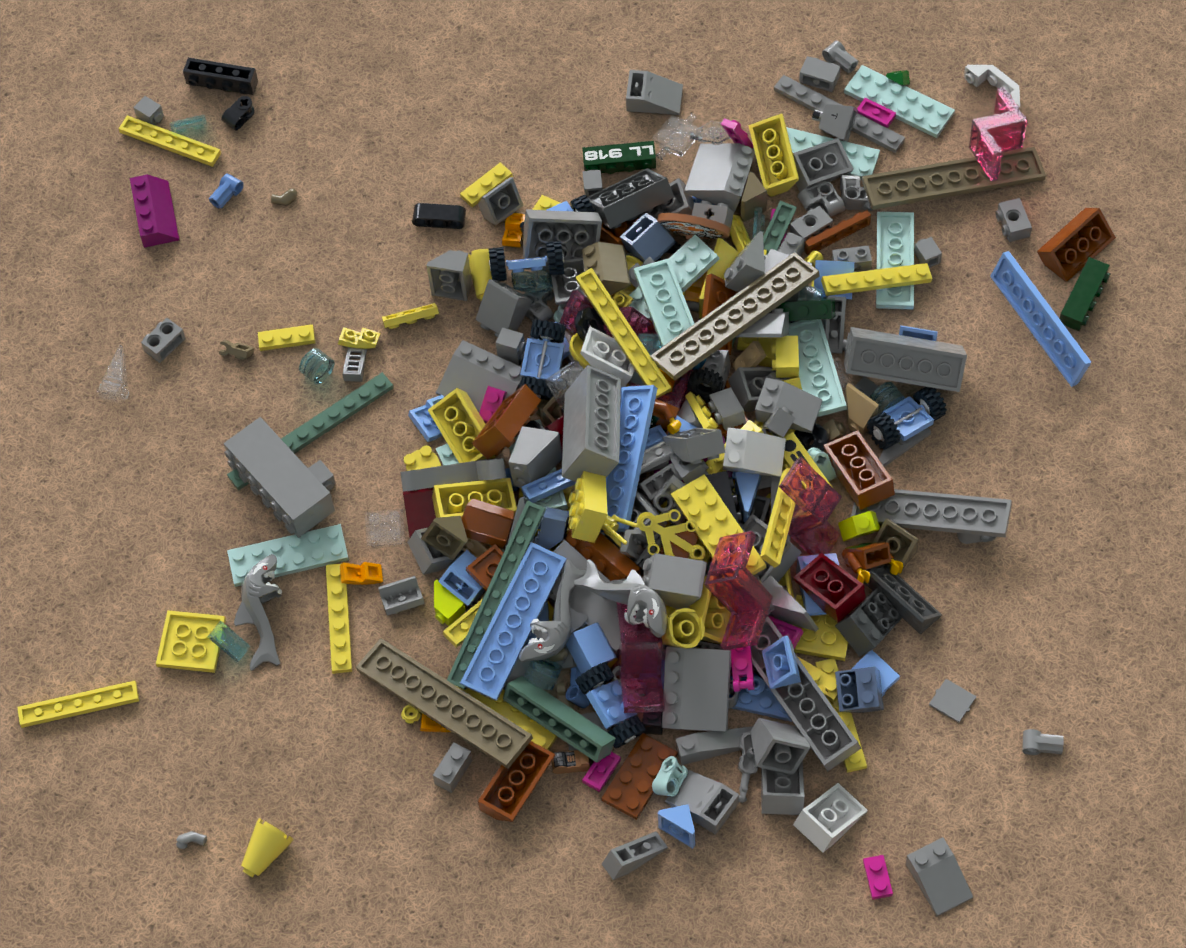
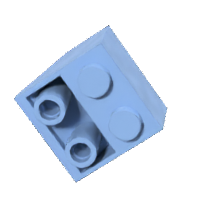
M466 550L455 560L438 581L467 606L477 602L485 592L466 572V567L477 559L469 550Z

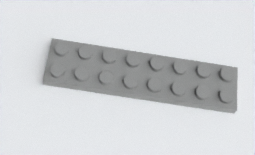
M894 489L895 495L862 510L854 502L851 514L852 517L868 511L876 512L879 526H882L885 519L888 518L901 528L1006 538L1012 500Z

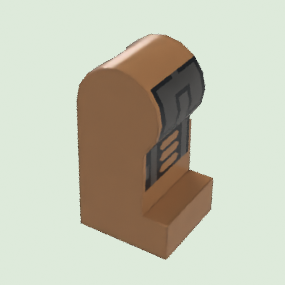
M579 750L554 753L556 756L551 762L552 771L555 774L583 772L590 769L588 756Z

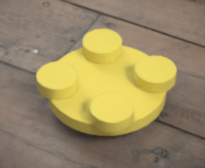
M427 445L404 457L407 471L441 466L437 455Z

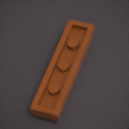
M868 210L862 213L859 212L852 218L843 220L838 225L827 228L816 236L809 237L805 241V253L809 255L812 251H819L869 226L871 214Z

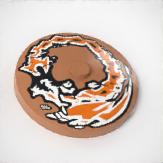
M660 213L657 222L665 229L685 236L686 240H689L694 235L702 240L724 239L729 237L731 230L730 227L722 223L686 214Z

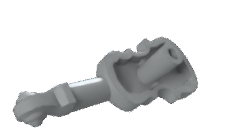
M746 732L740 737L739 749L742 750V756L739 758L740 762L738 764V769L742 772L739 788L740 803L747 801L746 793L748 791L750 775L758 770L755 762L751 732Z

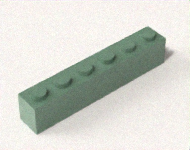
M523 676L507 684L503 697L504 701L597 763L611 754L615 737Z

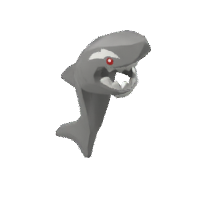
M274 554L258 562L245 576L241 589L242 602L234 620L235 626L247 623L254 624L260 635L259 648L250 662L249 668L251 671L255 670L263 662H270L276 666L280 664L274 636L262 604L274 597L279 598L282 595V590L278 585L268 582V580L272 581L275 578L274 572L277 567V558Z
M589 559L587 560L586 573L583 577L574 581L575 586L592 591L609 600L628 605L624 618L632 626L644 623L656 637H661L666 633L667 612L664 601L654 590L645 585L641 576L632 569L623 583L609 584L600 577L596 564Z
M566 560L555 601L553 621L532 620L530 623L531 631L537 638H531L528 645L522 649L519 654L521 662L538 661L557 655L568 642L570 635L588 619V615L576 612L570 606L571 592L576 587L574 581L583 577L587 569H577L571 560Z

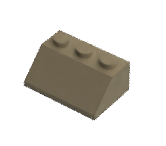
M596 242L582 249L585 271L592 268L610 295L631 286L623 245Z

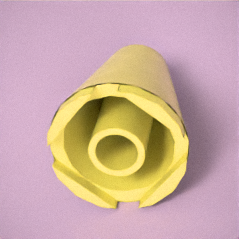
M478 249L472 251V255L468 254L476 297L480 301H482L489 279H492L489 265V249Z
M678 609L667 618L666 633L661 637H656V639L663 645L684 649L693 648L704 637V622L693 609Z
M259 818L241 864L244 867L243 872L252 878L254 875L259 876L294 839L290 836L286 839L287 835L266 821L263 823V820Z

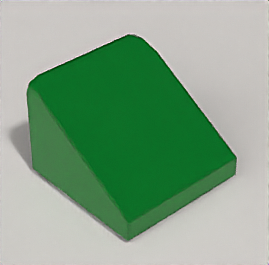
M908 70L893 71L886 74L887 78L900 85L910 84Z

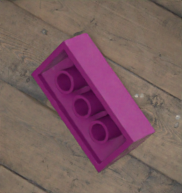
M148 174L130 178L139 233L144 248L179 241L169 182Z

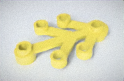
M676 509L656 516L650 512H643L637 518V526L640 530L645 531L648 542L647 551L650 555L658 554L660 551L659 546L655 544L653 533L655 531L661 536L665 555L675 556L672 552L671 541L689 552V556L692 559L702 560L705 557V549L701 545H691L675 535L684 531L694 532L697 529V523L694 520H688L686 523L666 528L657 524L668 520L678 521L681 514ZM672 512L678 513V517L676 519L671 518ZM646 518H649L651 521L648 526H645L643 523ZM693 522L695 527L688 529V523ZM651 546L657 547V551L655 553L650 552ZM697 549L701 551L699 557L694 555V551Z

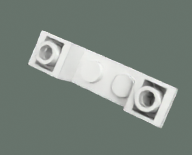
M967 65L965 67L964 77L968 83L978 87L987 79L992 86H996L1006 96L1003 104L1005 112L1015 118L1019 116L1020 90L1017 83L994 65Z

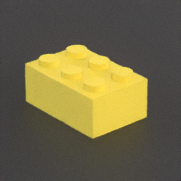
M583 471L581 478L576 480L574 493L571 492L569 497V504H571L569 528L572 529V538L595 543L608 515L606 476Z

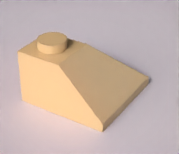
M848 383L845 391L847 425L851 431L855 432L858 430L863 436L868 430V420L878 414L879 404Z

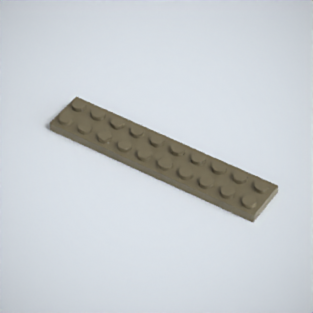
M1035 147L866 175L862 176L861 181L871 209L874 210L1045 180L1046 174Z
M794 252L650 355V358L674 381L818 278L820 276L819 271Z
M382 638L356 666L358 672L507 769L533 739L532 734Z

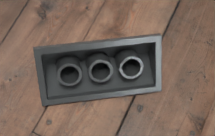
M887 564L866 570L870 572V579L868 584L866 581H864V584L872 591L878 587L901 617L920 635L942 616L938 610L898 574L893 575L890 573V567Z

